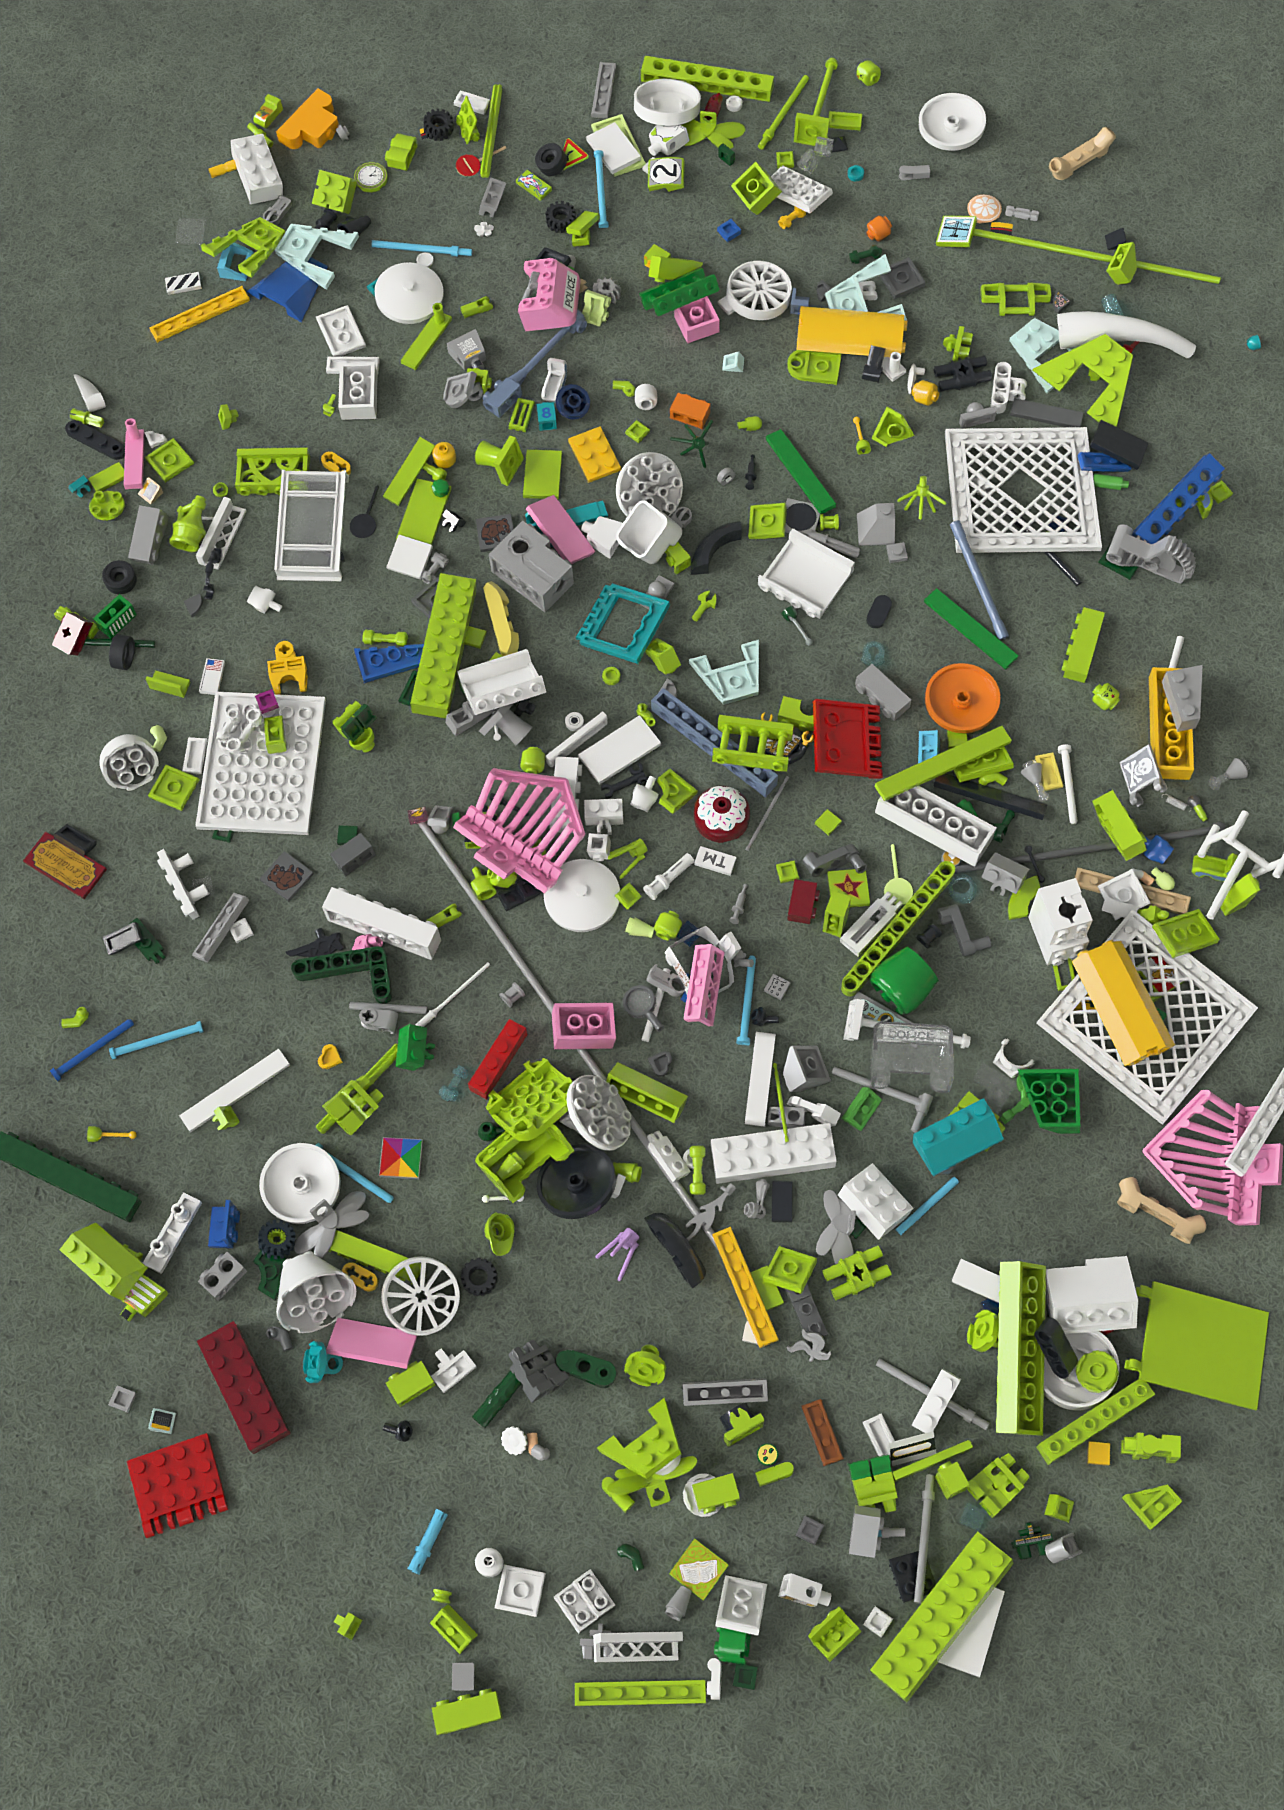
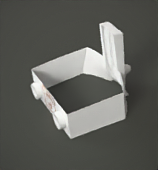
M704 926L672 944L665 951L668 964L674 967L686 987L685 991L688 995L690 980L671 948L696 934L724 951V956L728 962L729 985L719 989L718 993L728 989L734 982L731 960L741 947L732 932L725 934L719 941L715 934L707 926Z

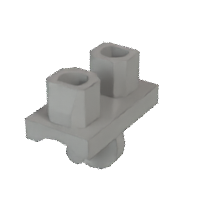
M599 1623L598 1630H590V1636L599 1633H611V1630H603V1624ZM580 1639L583 1659L594 1660V1639ZM600 1644V1648H604V1657H608L613 1650L607 1644Z

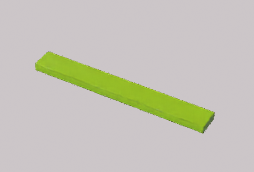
M1000 726L875 783V788L882 799L886 801L1010 744L1012 740L1003 726Z

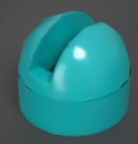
M1258 335L1251 336L1247 340L1249 349L1257 350L1261 348Z

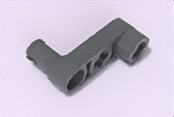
M853 844L838 848L821 857L817 853L810 852L802 861L813 877H819L847 863H851L858 874L863 873L867 869V865L860 857V852Z
M957 904L937 909L940 923L942 925L951 923L963 957L975 954V951L991 948L989 936L975 940L970 939Z

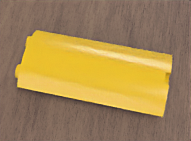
M801 306L796 350L868 356L871 345L886 348L884 357H890L893 352H898L901 355V353H905L906 342L902 341L903 331H907V320H904V315Z

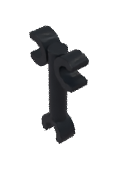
M638 762L640 769L637 771L633 770L632 766L629 767V772L633 776L613 785L603 784L600 787L601 791L605 789L610 790L609 793L605 794V798H611L614 792L636 782L640 785L642 782H647L648 777L643 772L642 763Z

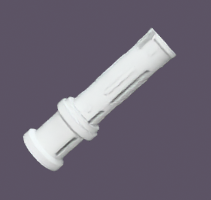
M686 853L665 873L657 875L651 884L645 885L643 887L645 893L652 900H655L660 892L667 890L670 883L694 863L693 857Z

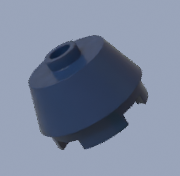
M575 384L566 385L557 393L556 407L562 416L573 420L579 419L588 412L590 398L587 391L581 386Z

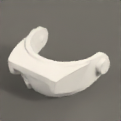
M1007 1038L1001 1042V1049L996 1054L993 1063L1009 1077L1014 1078L1019 1075L1018 1069L1031 1068L1035 1063L1033 1059L1023 1066L1014 1065L1009 1062L1003 1053V1048L1010 1041Z

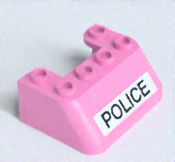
M553 258L525 261L524 271L529 275V278L532 271L540 273L537 279V296L525 298L519 303L518 313L525 332L573 325L577 317L581 282L579 274Z

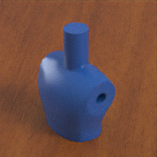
M1158 834L1151 840L1145 836L1147 842L1144 843L1146 851L1143 852V855L1152 861L1163 864L1174 848Z

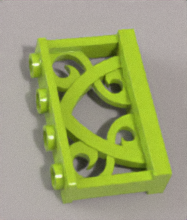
M308 448L237 449L235 482L237 494L243 496L259 494L264 496L268 493H276L280 495L282 474L271 481L260 472L266 470L271 463H276L281 470L301 471L297 469L299 462H303L302 471H309L310 454ZM244 463H248L250 470L243 472ZM253 474L249 476L247 480H253L254 482H243V479L247 475ZM289 481L288 491H308V482Z

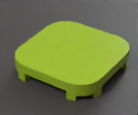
M545 1058L531 1063L530 1060L523 1064L526 1068L524 1072L499 1093L492 1090L488 1094L490 1099L487 1106H485L497 1124L519 1141H529L538 1137L568 1111L567 1092L572 1080L554 1068Z

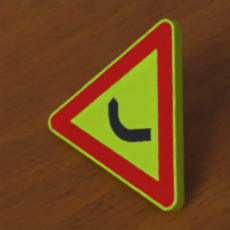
M566 139L563 151L567 156V164L564 170L589 158V155L571 139Z

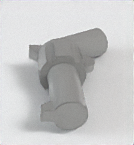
M739 950L733 958L734 967H753L754 961L752 959H745L746 953H743L742 950Z

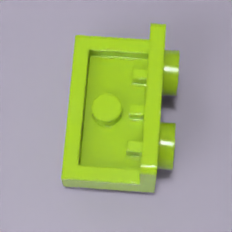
M839 1606L830 1611L821 1624L813 1627L808 1637L813 1645L830 1662L861 1633V1630Z

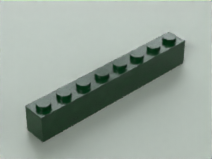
M0 1131L1 1161L129 1223L131 1222L142 1203L138 1198L139 1194L130 1189L126 1192L121 1189V1185L113 1181L107 1183L103 1181L104 1177L97 1173L91 1175L86 1172V1168L78 1164L74 1167L69 1164L70 1161L62 1156L56 1158L52 1156L53 1153L45 1148L39 1150L35 1148L36 1144L29 1140H25V1142L18 1140L19 1136L12 1132L6 1134Z

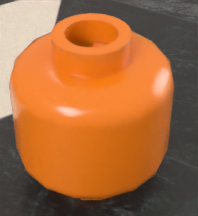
M879 215L867 224L868 231L866 234L871 240L875 239L880 242L891 234L892 224L886 216L882 217Z

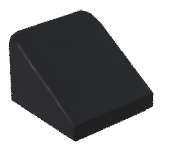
M1124 228L1105 235L1108 250H1115L1119 244L1126 243Z

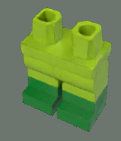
M885 1454L847 1464L859 1506L875 1508L874 1503L882 1502L885 1513L896 1511L895 1498L898 1497L889 1455Z

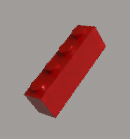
M511 1019L507 1021L469 1081L470 1091L487 1100L488 1094L494 1089L528 1035L525 1027Z

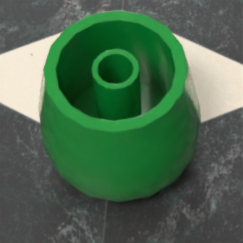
M905 947L883 961L872 972L870 979L873 988L877 992L882 990L881 997L887 1003L892 1000L897 1007L895 1011L900 1015L909 1014L914 1011L939 981L929 965L909 947Z

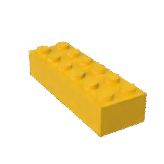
M1153 667L1149 675L1151 747L1162 779L1190 780L1194 771L1193 729L1177 732L1162 685V680L1167 671L1183 668Z

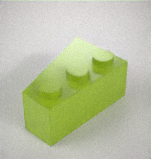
M1113 790L1092 801L1099 822L1126 861L1146 851L1144 843L1147 840L1144 834L1138 832L1135 821L1130 819L1127 810L1122 806Z

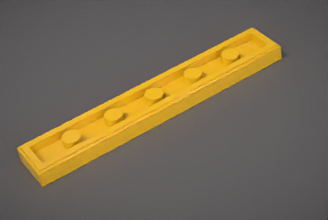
M240 286L149 327L158 343L250 301V298L243 286Z
M728 1227L713 1233L712 1237L759 1349L779 1341L732 1228Z

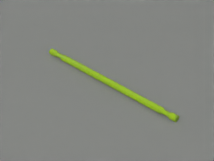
M774 1063L773 1067L775 1070L774 1074L783 1132L785 1134V1142H789L777 1063Z

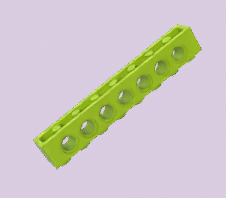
M645 56L641 68V82L656 79H675L693 85L698 91L770 102L774 87V76L671 59Z

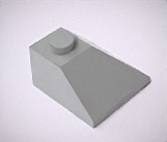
M894 503L874 504L857 513L859 546L895 544Z
M791 1046L789 1048L783 1071L789 1092H801L831 1082L818 1046Z

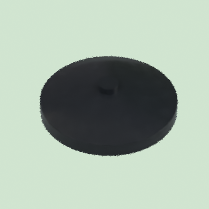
M585 1144L571 1145L574 1151L566 1160L556 1161L550 1156L538 1173L536 1183L538 1196L544 1207L550 1213L560 1218L579 1219L594 1214L609 1201L615 1190L616 1171L612 1161L599 1148Z

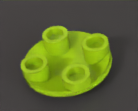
M96 491L89 504L91 514L95 518L104 521L117 518L125 508V501L121 493L117 491Z

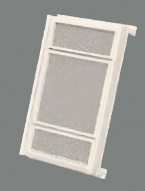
M282 470L274 567L277 580L342 581L340 559L346 482H349V474H347L346 470L342 472Z

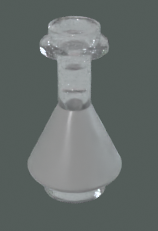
M1235 758L1224 774L1217 778L1211 776L1208 784L1211 789L1219 790L1220 784L1228 779L1247 778L1250 766L1246 760Z
M1036 760L1024 763L1021 774L1034 784L1039 795L1036 797V800H1039L1040 803L1049 800L1050 792L1046 793L1041 783L1042 764L1037 763Z

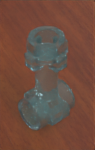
M460 1065L454 1068L452 1073L455 1075L449 1086L443 1085L439 1090V1096L443 1100L454 1102L457 1099L458 1091L455 1089L462 1078L466 1080L468 1070Z

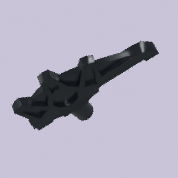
M322 928L316 929L317 939L314 942L286 951V954L290 957H315L332 954L336 949L341 951L343 946L340 943V933L337 932L331 934V936H325Z

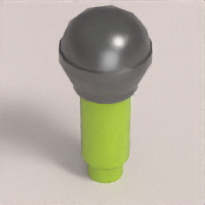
M1191 795L1187 800L1188 805L1194 808L1203 822L1208 820L1206 813L1200 805V798L1197 795Z

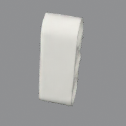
M1000 362L996 365L993 378L991 407L995 406L997 414L1003 413L1006 410L1008 401H1014V398L1021 400L1026 398L1024 391L1027 381L1022 378L1011 377V366L1007 362Z

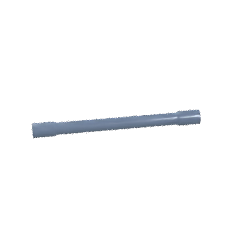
M960 520L954 521L950 524L955 539L959 543L988 611L995 633L999 640L1009 637L1008 632L998 614L967 541Z

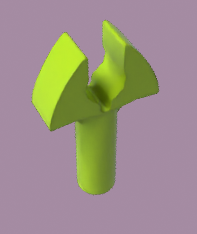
M706 591L698 596L701 605L692 616L694 621H698L707 608L712 607L715 609L716 594L707 602L706 598L709 596L710 591Z

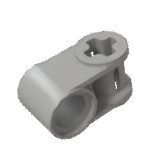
M366 1007L361 1010L359 1018L362 1026L366 1029L382 1033L388 1031L390 1034H394L399 1014L391 1010ZM372 1016V1018H370L369 1021H366L365 1018Z
M1074 1533L1065 1535L1045 1546L1046 1555L1052 1563L1066 1561L1083 1553L1082 1550H1079L1073 1538L1075 1536Z

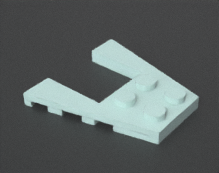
M290 224L275 248V252L279 257L327 290L335 277L334 272L310 264L308 260L321 239L351 250L359 235L357 232L352 234L346 233L344 230H337L336 232L329 231L327 228L313 229L312 226Z
M886 254L826 292L825 297L829 309L868 312L859 283L891 271ZM902 304L877 312L904 315V320H907Z
M1034 318L1011 336L1009 341L1020 357L1024 359L1027 367L1032 371L1033 368L1041 365L1037 359L1059 342V330ZM1033 372L1046 393L1054 388Z

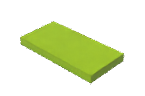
M417 479L396 540L398 535H402L432 545L451 492V486H449L448 495L438 497L432 491L431 486L433 482Z

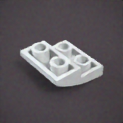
M591 1569L554 1596V1599L578 1634L615 1606Z

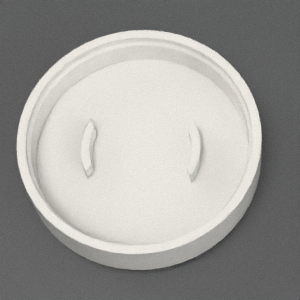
M675 79L651 80L643 83L635 90L634 111L641 119L653 124L666 126L680 125L690 122L698 116L701 95L693 85Z
M1101 1332L1065 1334L1078 1361L1086 1353L1099 1350L1113 1357L1119 1371L1117 1353L1108 1338ZM1044 1356V1395L1059 1407L1075 1411L1094 1408L1109 1397L1116 1385L1115 1383L1106 1392H1089L1078 1381L1076 1366L1071 1374L1063 1379L1054 1374Z

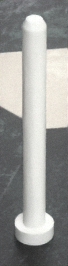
M1061 745L1058 747V753L1062 754L1069 819L1071 824H1077L1069 753L1072 751L1071 745Z

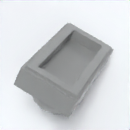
M978 402L969 404L966 410L967 413L960 416V427L963 429L993 422L997 412L995 406L984 409Z
M659 575L649 585L646 594L665 600L673 589L674 583Z
M434 806L428 818V825L432 827L435 833L443 834L447 832L453 808Z

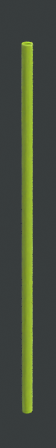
M975 229L973 234L974 236L1105 262H1111L1113 258L1111 255ZM1136 261L1137 268L1216 284H1219L1221 277Z

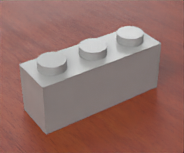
M873 664L856 677L855 685L858 692L861 694L865 693L872 705L880 706L886 718H891L895 721L910 708L911 699Z

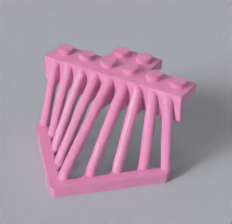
M496 768L489 772L476 807L471 805L466 815L459 819L453 827L477 846L481 847L474 856L481 864L503 879L516 872L543 893H546L557 883L563 871L560 867L585 836L568 779ZM494 780H502L487 813H482ZM511 782L520 783L496 821L492 820ZM527 785H537L512 822L503 828L502 826ZM554 787L526 825L513 835L512 833L543 789ZM561 792L562 796L531 837L523 842L522 840ZM565 805L566 810L563 811L562 815L559 817V819L556 821V823L553 825V827L550 829V831L547 833V835L544 837L541 843L537 847L532 848L535 842L539 839L542 833L546 830V828L549 826L552 820L556 817V815ZM569 818L570 823L567 824V827L547 854L542 856V852ZM573 831V839L555 862H551V859Z
M1201 1090L1143 1149L1145 1156L1194 1209L1228 1216V1220L1235 1225H1260L1262 1186L1281 1185L1284 1146L1280 1143L1265 1144L1264 1142L1247 1172L1241 1177L1232 1170H1214L1172 1161H1163L1160 1158L1229 1168L1225 1165L1228 1157L1213 1158L1161 1149L1165 1143L1173 1142L1225 1155L1232 1153L1260 1106L1244 1107L1240 1103H1236L1234 1108L1209 1090ZM1209 1100L1233 1116L1235 1121L1229 1120L1203 1107V1105ZM1194 1114H1201L1234 1130V1133H1225L1191 1122L1189 1119ZM1180 1128H1187L1233 1143V1145H1217L1177 1136L1175 1133ZM1172 1170L1230 1180V1182L1221 1183L1184 1174L1176 1175ZM1184 1183L1230 1192V1194L1222 1195L1196 1187L1188 1188ZM1197 1197L1229 1204V1206L1225 1208L1206 1203Z

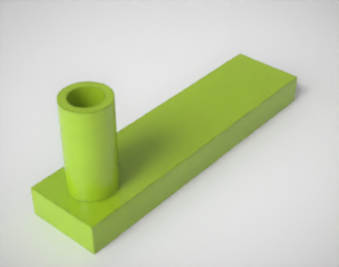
M441 303L433 304L434 315L401 359V364L416 370L452 321V317L444 313Z

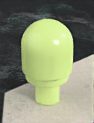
M1157 867L1151 871L1156 877V884L1162 890L1170 891L1174 888L1175 881L1165 871L1162 873Z

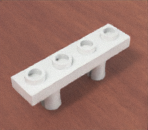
M164 849L157 852L160 858L157 861L161 869L166 870L167 875L165 877L170 886H174L175 890L173 893L178 901L181 900L183 905L180 907L184 915H189L192 920L200 917L194 904L197 900L209 895L206 886L202 884L188 892L179 876V871L194 864L192 858L187 853L173 861Z
M183 1192L178 1203L172 1206V1213L159 1236L151 1242V1249L143 1264L162 1274L202 1204L200 1200Z

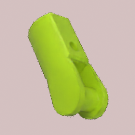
M485 296L475 302L461 306L460 309L464 319L491 310L493 305L489 303V297Z
M451 904L426 921H430L440 928L459 918L462 913L458 912L456 904ZM450 912L451 915L449 917H446L445 914Z
M784 1462L775 1467L756 1472L755 1475L759 1487L792 1476L794 1467L792 1463Z
M605 1477L602 1480V1489L626 1513L635 1502L628 1494L614 1495L609 1493L607 1487L614 1480L611 1477Z

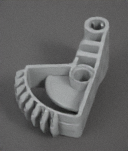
M1119 525L1106 555L1107 560L1118 566H1139L1180 584L1185 578H1191L1194 574L1196 558L1194 553L1191 552V548L1187 547L1186 543H1182L1181 539L1178 540L1176 536L1168 535L1154 544H1149L1145 539L1144 541L1140 540L1139 535L1136 538L1133 537V529L1127 525ZM1175 558L1180 562V564L1182 565V567L1179 566V565H1176V560H1175Z

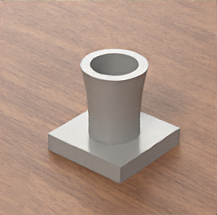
M512 703L499 707L479 732L485 736L496 724L516 746L532 729V726L510 710V707L514 704Z

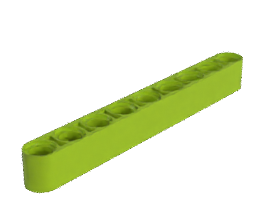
M943 861L937 866L848 972L841 985L844 995L851 997L857 994L870 979L872 972L877 966L886 960L948 886L955 873V866L952 862ZM941 870H949L951 874L944 875ZM935 883L939 888L932 889L929 885ZM923 897L927 902L920 903L917 899ZM910 911L913 912L915 916L908 917L905 913ZM901 926L903 931L897 932L893 927ZM889 940L891 945L885 946L882 944V941ZM876 954L879 956V959L872 960L869 956ZM863 968L867 971V974L861 975L857 970ZM847 983H853L855 985V988L848 989L845 985Z

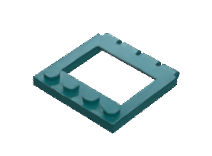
M613 583L611 586L605 585L599 595L600 598L596 600L591 609L594 613H589L583 624L584 627H581L576 639L580 640V644L587 648L639 664L667 613L670 602ZM618 598L649 607L647 615H644L640 628L634 633L633 640L627 648L597 639Z

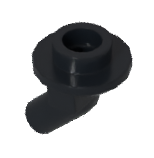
M763 1007L755 1009L751 1014L752 1024L760 1027L765 1023H779V1016H766V1010Z
M406 1420L401 1421L398 1427L385 1422L382 1429L394 1434L398 1441L403 1442L408 1441L413 1433L411 1424Z

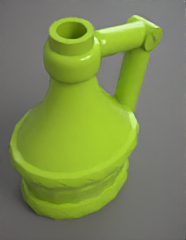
M197 495L192 500V503L178 507L177 521L172 524L173 534L169 540L173 547L188 552L198 551L199 544L206 535L201 516L202 511L206 507V499Z

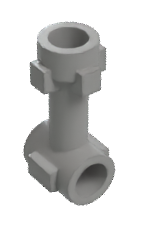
M437 552L433 555L431 559L433 565L428 572L424 570L421 579L423 582L430 584L436 578L434 575L440 567L443 569L449 562L446 555Z

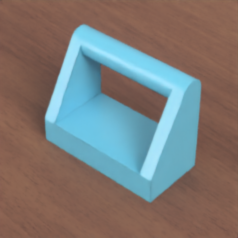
M234 242L222 251L217 267L220 278L246 281L247 275L230 269L234 254L246 255L247 259L254 252Z

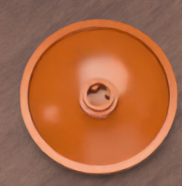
M965 663L952 664L937 671L930 679L925 693V705L931 718L942 728L955 733H972L983 729L995 718L1000 705V691L994 678L982 668Z

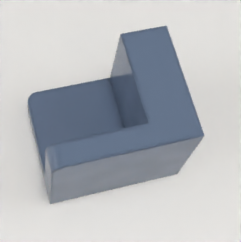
M793 288L790 314L800 315L801 306L809 307V297L796 296V288Z

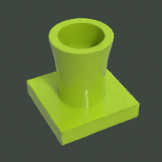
M509 436L502 449L487 441H482L478 445L475 454L476 464L495 467L501 484L506 486L509 485L524 460L517 439L513 436Z

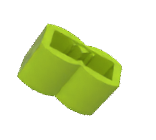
M397 133L392 138L391 147L385 154L388 167L408 170L418 146L416 137Z

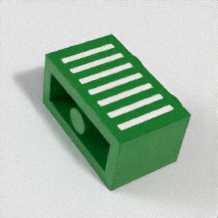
M119 594L93 619L98 629L112 639L137 614L133 605Z

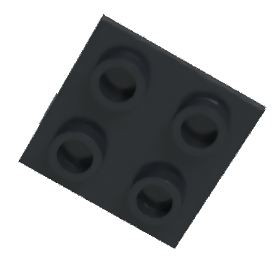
M919 1551L889 1559V1567H891L894 1575L893 1580H896L897 1584L895 1586H898L899 1598L902 1599L903 1603L911 1601L915 1597ZM928 1559L923 1596L929 1595L936 1585Z

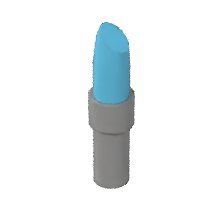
M883 1527V1531L879 1530L878 1537H905V1528Z

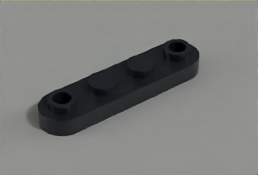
M72 420L66 424L65 431L69 437L114 460H120L125 457V446L119 441L77 420Z

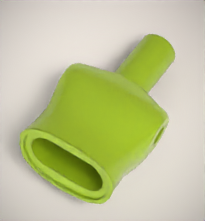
M474 867L472 872L475 879L471 881V886L477 894V898L479 900H486L496 894V889L491 884L490 878L487 875H482L479 867Z

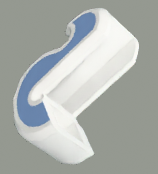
M549 358L547 361L548 375L542 389L541 398L543 401L556 403L557 393L564 387L566 382L567 362L561 359Z

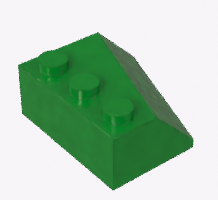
M1018 1069L1039 1128L1059 1134H1080L1079 1069Z

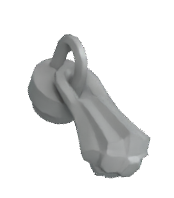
M765 1179L756 1182L757 1203H746L744 1207V1214L748 1218L762 1219L766 1215V1208L763 1206V1202L770 1184Z

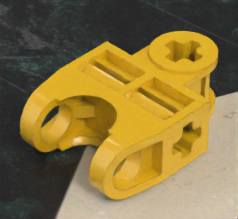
M279 642L275 647L276 660L267 661L269 678L275 695H281L280 683H285L289 680L298 681L300 692H306L308 675L304 656L296 657L293 645L290 642Z

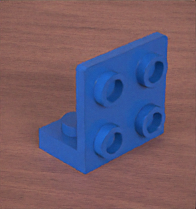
M226 1200L225 1207H212L209 1248H233L234 1243H237L238 1231L235 1230V1225L239 1223L240 1211H237L236 1206L231 1200Z

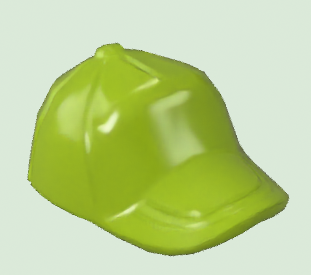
M495 1212L488 1218L484 1232L485 1237L490 1240L493 1253L497 1256H503L511 1250L514 1237V1223L508 1215ZM495 1228H497L498 1231H499V1234H498V1235H496V1229H495Z

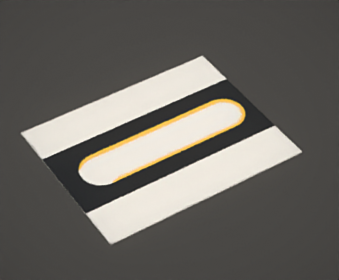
M934 1431L890 1442L892 1466L936 1454Z

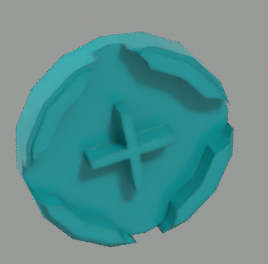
M313 1341L309 1344L311 1347L305 1351L303 1359V1372L307 1374L305 1378L307 1382L319 1383L324 1374H336L342 1369V1358L327 1354L324 1343ZM331 1358H334L336 1361L333 1369L328 1367V1361Z

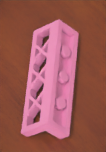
M712 944L695 945L684 1013L685 1021H699L707 1026H713L724 959V951ZM714 954L717 955L716 963L714 960ZM706 1010H707V1013H708L707 1018H705V1012H706Z

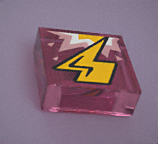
M426 807L407 811L410 825L428 821Z

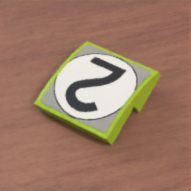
M663 157L650 159L648 163V189L654 191L666 188L669 192L684 188V158Z

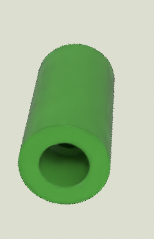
M1102 474L1093 475L1094 487L1121 490V487L1128 488L1129 481H1124L1123 477Z

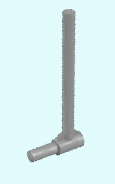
M834 1066L832 1071L834 1075L915 1105L917 1115L911 1131L916 1133L920 1130L923 1119L927 1116L933 1096L923 1093L917 1098Z

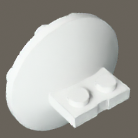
M655 452L641 453L630 459L622 468L616 484L617 501L622 512L627 517L640 501H646L661 511L669 512L670 516L678 507L683 492L682 477L676 464L667 456Z
M583 1075L574 1080L567 1092L568 1111L560 1117V1122L577 1131V1133L597 1148L610 1151L621 1147L626 1143L630 1135L631 1114L618 1094L617 1088L598 1075Z

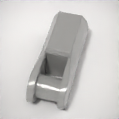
M929 165L901 166L899 169V178L901 180L930 178Z

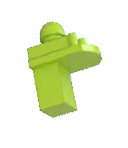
M1152 905L1148 909L1137 911L1140 916L1152 925L1169 917L1167 911Z

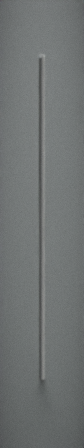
M421 820L418 823L420 828L552 1014L554 1007L552 1000L485 905L477 898V894L425 820ZM577 1049L593 1074L600 1076L606 1081L607 1078L586 1049ZM631 1114L630 1126L693 1216L695 1217L700 1214V1210L678 1180L672 1182L649 1148L650 1142L647 1135ZM703 1223L702 1229L717 1249L712 1234L715 1233L711 1227L706 1232V1223Z

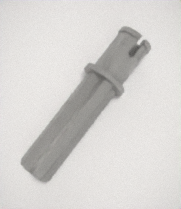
M812 529L810 530L809 538L830 549L854 558L858 557L860 548L831 538L828 534L824 535Z

